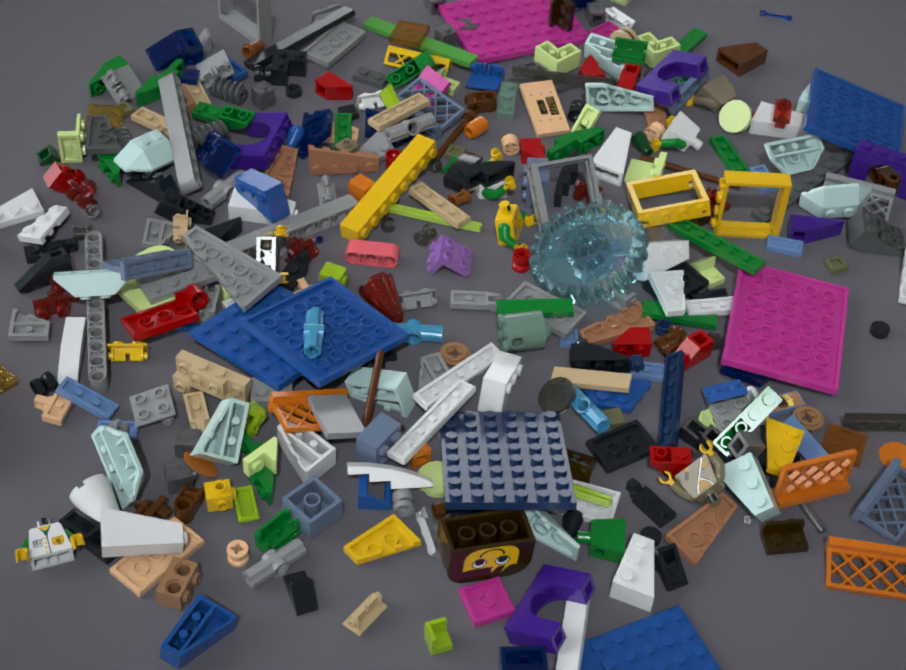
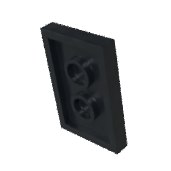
M686 261L666 270H684L683 290L685 299L690 297L691 293H697L709 285V280ZM649 280L643 282V288L658 300Z
M637 419L586 440V447L595 458H598L599 464L607 474L650 456L649 447L659 446Z

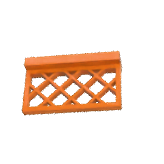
M346 388L271 392L267 409L269 413H275L285 433L322 431L307 403L308 395L346 394L348 397L349 393ZM296 414L298 416L303 417V419H299L293 415ZM307 419H308V420H310V421H312V422H314V423H317V424H311V423H308V422H306V421H307ZM288 421L293 422L297 425H289Z
M856 449L783 465L776 488L771 489L779 509L849 492L851 486L847 481L858 454Z
M829 536L825 544V589L906 601V594L900 593L895 588L900 582L906 586V574L902 576L895 568L898 564L906 565V547ZM832 555H839L844 562L837 566L831 560ZM855 558L862 559L866 565L859 570L852 560ZM877 561L883 562L888 568L881 573L873 564ZM847 564L855 572L849 578L841 570ZM868 567L877 575L871 581L862 573ZM889 571L898 578L893 584L884 576ZM837 572L844 580L841 584L831 583V576ZM859 576L865 582V585L857 587L851 580ZM880 579L888 588L878 590L873 583Z

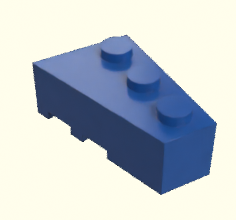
M199 594L161 644L159 658L177 669L182 668L235 630L238 616Z

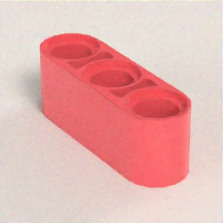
M350 240L347 244L345 260L350 264L394 268L398 264L400 248L392 243Z

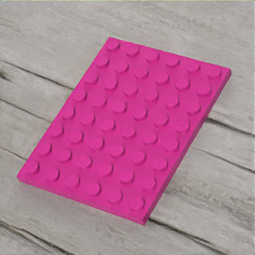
M460 0L438 5V12L445 22L449 23L457 31V40L463 49L478 55L477 62L483 64L535 54V46L547 40L557 48H560L569 43H572L574 46L585 44L589 37L588 32L575 15L573 28L570 32H566L559 25L549 27L548 20L551 0ZM472 18L471 23L478 24L479 28L460 30L459 28L465 27L466 23L464 21H457V19Z
M765 266L756 275L738 268L721 364L836 395L839 387L849 288Z

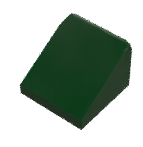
M50 144L36 153L40 166L50 165L55 161L61 162L58 151Z

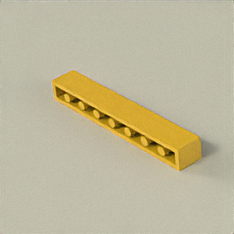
M420 134L414 137L340 223L341 237L348 240H364L368 237L370 231L379 224L381 218L387 215L390 207L397 203L399 197L403 192L407 191L409 185L417 179L419 173L427 167L431 159L435 158L437 154L435 140Z

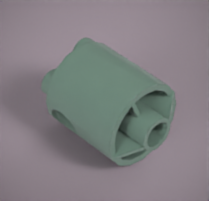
M541 310L497 315L498 326H500V330H497L498 342L501 341V350L503 352L545 348L546 341L551 335V325L549 321L544 320Z

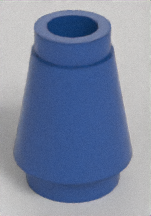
M296 124L289 127L285 146L296 148L305 136V129Z

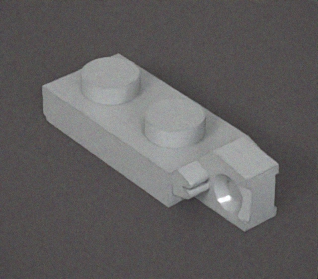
M423 506L422 509L415 513L416 520L421 528V535L426 542L428 554L433 558L442 560L436 543L439 523L434 521L430 508Z

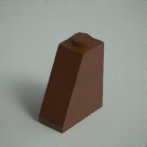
M757 42L724 46L718 48L716 62L740 77L764 64L768 49Z

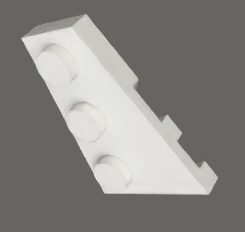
M33 188L0 206V229L35 219L45 214Z
M58 205L49 208L46 214L39 216L33 224L23 228L22 232L17 235L19 241L43 245L46 242L45 237L53 234V227L59 226L70 214L68 208Z
M684 270L649 272L648 280L666 317L684 316L685 314Z

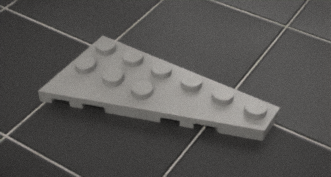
M197 225L183 235L185 243L244 313L283 280L282 274Z

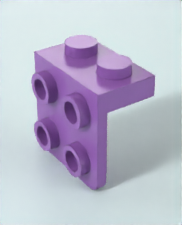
M444 234L430 244V253L427 259L428 273L433 275L442 265H445L464 277L470 275L473 252L468 247L463 246Z

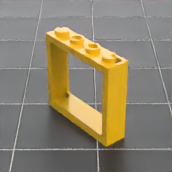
M695 169L626 182L627 198L640 229L711 216L710 200ZM689 189H695L699 197L697 200L642 210L638 200Z
M724 170L723 178L719 180L720 191H717L716 194L717 205L713 207L714 218H711L710 227H713L714 234L721 237L767 239L768 234L779 236L792 188L790 174ZM729 186L779 188L770 223L722 221Z

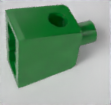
M626 518L591 520L589 531L577 530L576 542L589 544L588 555L590 557L620 564L625 554Z

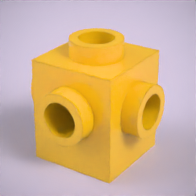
M229 479L204 483L208 512L225 511L233 508V500L237 499L235 487L230 486Z

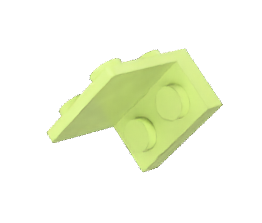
M81 113L77 114L76 131L57 132L62 163L83 162L84 155H87L84 145L86 144L87 133L83 131L85 130V120L81 119Z
M661 151L659 158L655 157L654 163L631 159L624 183L662 176L667 153Z

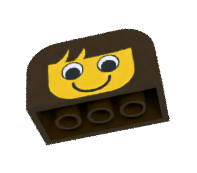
M495 510L439 519L436 543L448 578L456 583H467L498 576H510L524 570L532 560L536 538L525 510Z

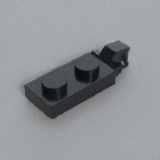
M75 238L23 247L27 264L36 263L45 253L62 247L67 253L78 251Z
M302 249L297 257L294 256L282 271L288 273L285 276V280L288 283L279 284L280 286L291 292L298 284L297 280L303 278L308 271V261L311 258L309 251Z
M634 478L627 481L626 490L630 493L629 496L632 498V503L659 528H662L676 518L677 513L644 484L641 486L640 482Z

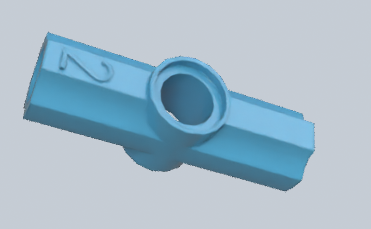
M312 307L310 310H307L306 323H304V354L312 359L321 355L324 311H321L319 307Z
M416 319L408 320L406 323H395L409 334V339L406 343L410 345H417L421 341L442 342L443 326L423 325Z
M576 385L568 386L564 390V399L597 433L606 432L610 428L611 420Z

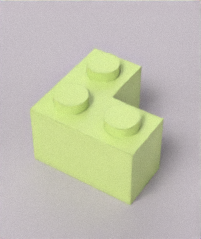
M650 32L638 35L639 40L648 41L645 63L650 68H655L673 49L680 51L681 45L672 36L658 40Z
M547 40L535 46L534 61L548 68V72L553 75L558 74L561 76L580 65L581 50L572 43L557 48Z

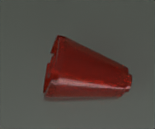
M381 272L369 277L366 280L368 283L364 287L363 285L359 287L360 296L392 322L402 323L405 315L392 274L389 273L387 275L386 272Z

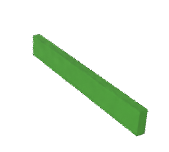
M373 16L363 23V29L422 51L428 50L430 54L451 59L452 62L470 68L472 63L478 61V55Z

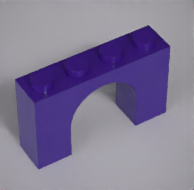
M673 49L636 85L637 92L654 96V103L672 107L681 98L679 84L665 80L674 76H688L700 79L709 70L706 56Z
M255 113L256 116L246 127L248 136L266 138L255 144L231 145L226 154L230 168L269 169L286 139L289 127H292V121L289 119L288 113Z
M860 139L853 156L848 177L866 181L871 167L879 164L888 165L894 168L901 177L897 198L906 200V154Z
M545 564L536 575V579L531 587L527 589L524 598L517 605L510 620L506 622L504 629L509 642L557 655L566 640L561 622L537 617V613L546 604L557 600L587 605L596 590L591 573Z

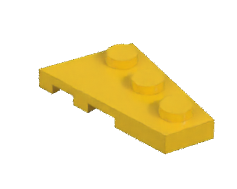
M766 417V472L779 477L783 465L793 463L805 431Z
M392 514L343 546V552L356 565H360L421 546V540L395 514Z

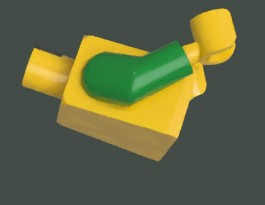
M506 200L501 201L495 218L499 246H509L511 249L514 248V250L520 247L529 249L525 243L518 245L517 242L524 222L527 227L537 224L534 222L536 220L535 214L527 216L524 211L519 209L517 204H510Z

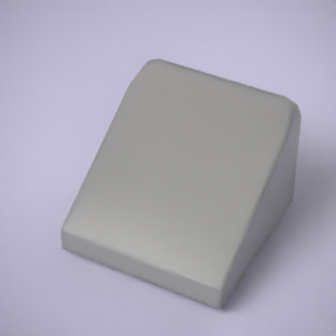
M207 27L203 29L196 43L200 52L212 50V39Z

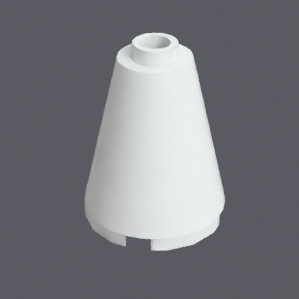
M104 474L94 475L82 481L84 485L81 488L76 486L70 493L72 503L80 511L100 522L101 508L120 511L111 482Z

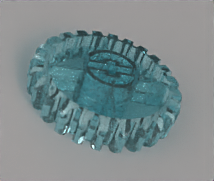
M592 199L589 205L585 206L584 202L580 201L576 203V208L574 209L570 206L564 207V214L562 215L554 213L551 216L552 223L544 222L541 225L543 233H536L534 236L535 244L530 246L531 257L529 258V265L536 283L551 296L573 298V305L577 301L579 307H586L588 301H592L593 305L597 306L601 304V298L605 297L608 301L614 300V293L616 291L620 294L627 291L625 284H635L638 280L635 273H641L645 269L643 262L648 259L647 247L649 242L643 224L636 218L633 211L626 210L622 204L613 206L611 200H605L599 205L597 199Z

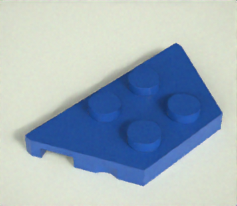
M632 379L629 393L581 389V391L600 410L620 407L622 413L631 414L635 409V405L643 399L646 391L650 390L652 382Z

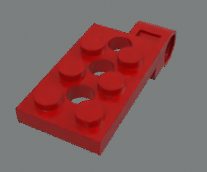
M196 283L189 284L184 290L174 293L175 300L120 318L121 324L134 342L144 341L154 335H161L166 331L181 328L186 324L199 320L196 310L207 305L209 300L207 293L200 285Z

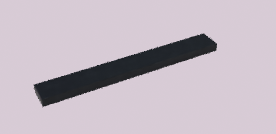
M343 6L243 61L245 67L254 71L255 65L264 66L273 59L274 49L293 50L355 16V10Z

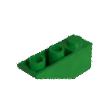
M426 50L385 77L392 84L394 90L417 79L427 65L433 70L438 69L428 50Z
M120 55L106 61L88 83L90 97L93 98L108 90L100 78L107 74L108 70L113 69L114 71L128 64L131 67V64Z

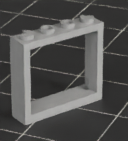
M218 0L219 18L252 42L261 40L266 45L273 41L271 0H256L257 24L234 9V0Z
M592 154L535 163L526 167L540 238L606 225V213L602 208L603 197L599 193L598 186L600 182L595 173L596 163H594ZM582 163L594 222L550 229L539 170Z

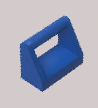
M359 474L358 509L391 510L393 489L390 487V481H385L383 500L367 494L369 476L368 474Z

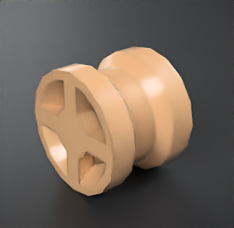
M655 121L644 130V133L647 135L649 142H651L654 138L660 139L666 130L660 122Z
M507 134L502 137L501 144L504 154L508 156L517 154L520 150L517 136Z
M234 540L228 544L227 559L232 567H243L248 563L249 550L245 541Z

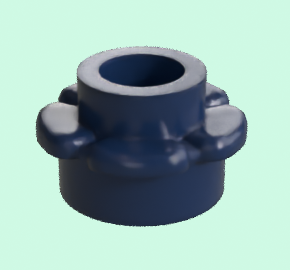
M667 319L659 320L655 326L657 334L662 336L668 333L672 323Z
M632 354L631 359H629L630 368L639 373V370L645 368L641 354Z

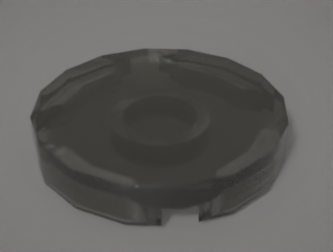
M556 377L549 380L539 393L538 402L540 407L545 412L553 411L556 414H562L570 408L569 405L572 402L574 403L577 391L575 385L564 377Z

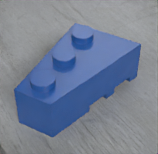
M252 168L234 177L237 192L272 223L290 215L283 182Z

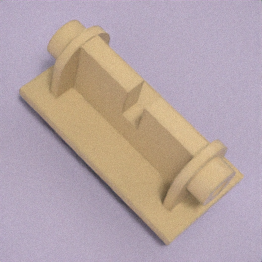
M186 210V215L177 213L173 217V241L176 244L185 243L183 235L189 231L188 228H191V217H188V210Z
M379 592L370 594L342 625L360 637L388 608L381 600L383 598L382 594Z

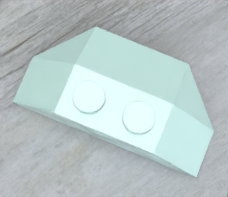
M155 129L130 140L113 161L125 172H153L173 163L174 159L170 141Z
M811 134L764 144L769 160L782 173L790 175L812 170L824 150L821 138Z
M860 183L821 186L809 192H802L799 207L816 217H851L869 201L872 189Z
M107 269L54 272L53 274L54 281L74 297H80L81 300L91 299L92 296L110 298L127 282L121 280L120 273Z
M101 425L91 434V437L121 509L126 510L138 495L145 478L144 471L128 433Z

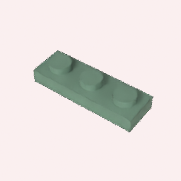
M501 82L497 118L513 119L518 83Z

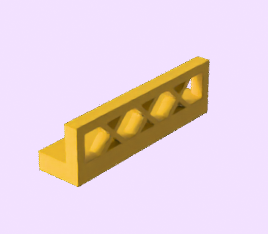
M388 45L383 64L399 68L402 66L399 64L400 62L404 65L403 61L405 59L412 60L420 55L421 52ZM390 55L399 57V60L394 63L389 62ZM431 55L437 66L446 67L445 77H447L448 70L452 69L453 65L451 59Z

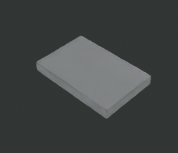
M346 394L308 395L307 403L326 439L356 438L365 429Z

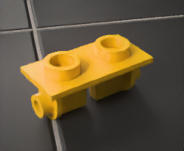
M115 341L112 344H107L109 350L107 358L112 362H126V355H130V362H144V360H148V352L145 351H149L147 343L142 341H133L132 343Z

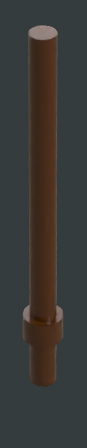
M641 154L640 160L654 163L655 158ZM667 161L665 164L666 169L676 172L694 170ZM696 170L700 179L719 184L721 177ZM729 186L736 190L740 189V186Z

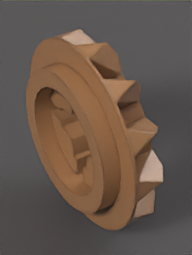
M459 342L446 343L439 351L447 366L453 365L455 367L470 357L469 348Z
M800 406L793 411L792 415L797 418L806 430H810L812 433L815 430H820L824 424L823 414L814 407Z

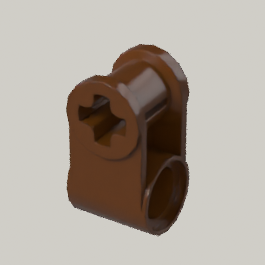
M493 90L471 92L464 97V101L468 105L467 110H473L476 114L490 113L497 109V93Z
M888 165L872 168L870 171L871 180L875 184L896 189V195L898 183L901 182L900 175Z
M187 483L182 485L174 501V515L182 523L189 524L193 521L199 507L204 502V488L190 487Z

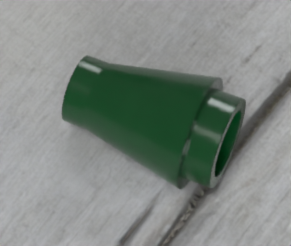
M642 131L635 133L631 137L632 145L644 155L650 156L654 152L647 135Z

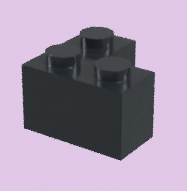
M274 49L270 69L271 85L287 86L289 76L306 77L308 69L307 51Z

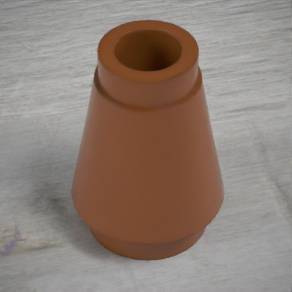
M261 40L245 43L241 52L248 59L261 52L265 48V44Z

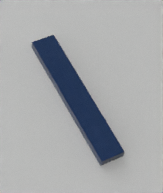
M682 350L665 357L658 433L659 446L678 447L685 353Z

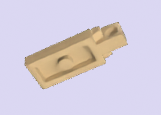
M143 106L130 115L132 121L151 130L157 129L160 133L163 132L164 135L169 136L164 116Z
M203 391L183 394L190 428L201 429L203 434L210 421Z

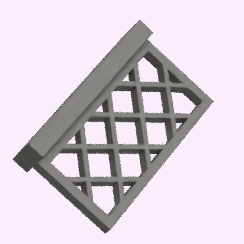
M827 172L823 186L860 183L871 187L870 202H867L862 209L871 212L868 207L874 205L877 210L872 213L874 215L881 214L884 220L888 222L896 189ZM878 202L888 204V206L881 208Z

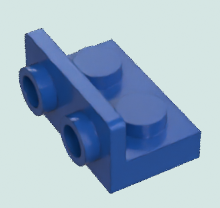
M740 379L702 389L707 407L748 395L747 386L742 387Z

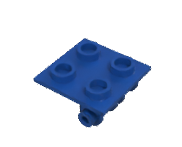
M480 62L472 63L471 69L473 71L465 87L497 91L506 71H504V67L491 63L487 65V63H484L483 66V63Z

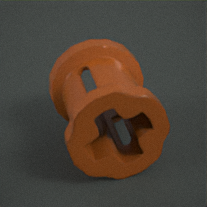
M464 188L460 192L449 194L448 196L449 202L458 208L460 205L468 204L472 201L470 192Z

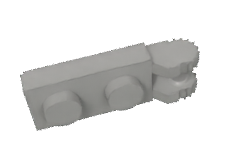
M452 290L450 292V309L497 312L496 301L503 300V296L500 293H488L487 291Z

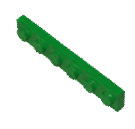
M689 220L667 224L668 230L752 275H756L766 266V261Z

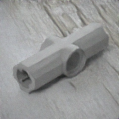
M429 112L384 129L385 139L388 143H393L409 136H415L422 131L435 127V117ZM409 124H411V126H412V129H411L410 132H409V130H408Z
M240 169L225 180H217L213 185V189L200 198L201 204L212 210L224 200L230 201L236 184L234 177L244 171Z
M295 538L278 550H268L262 556L261 561L243 572L247 585L250 588H256L273 576L275 578L283 576L291 564L307 555V549L300 539Z

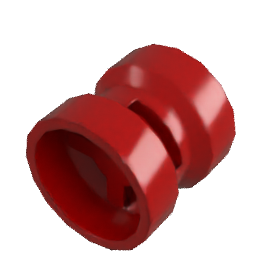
M390 149L385 153L386 170L402 153L400 150Z
M520 247L513 251V271L526 273L530 269L531 252L528 249Z

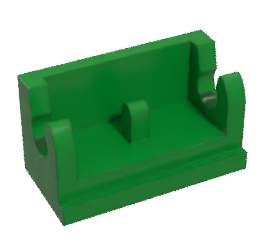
M616 37L612 61L644 66L648 41Z
M284 508L254 532L255 547L265 554L268 550H278L301 534L298 518L296 517L292 520L290 510Z

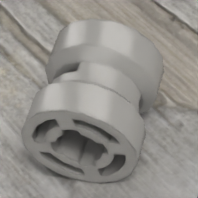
M407 488L395 490L392 494L394 514L400 518L410 517L415 512L412 502L413 492Z

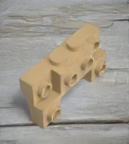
M183 349L175 357L177 371L173 375L174 389L179 393H192L198 389L222 400L234 398L248 402L252 386L251 378Z

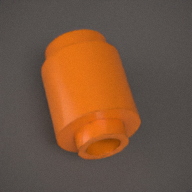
M482 116L476 117L464 127L465 135L470 139L482 135L489 129L488 120Z

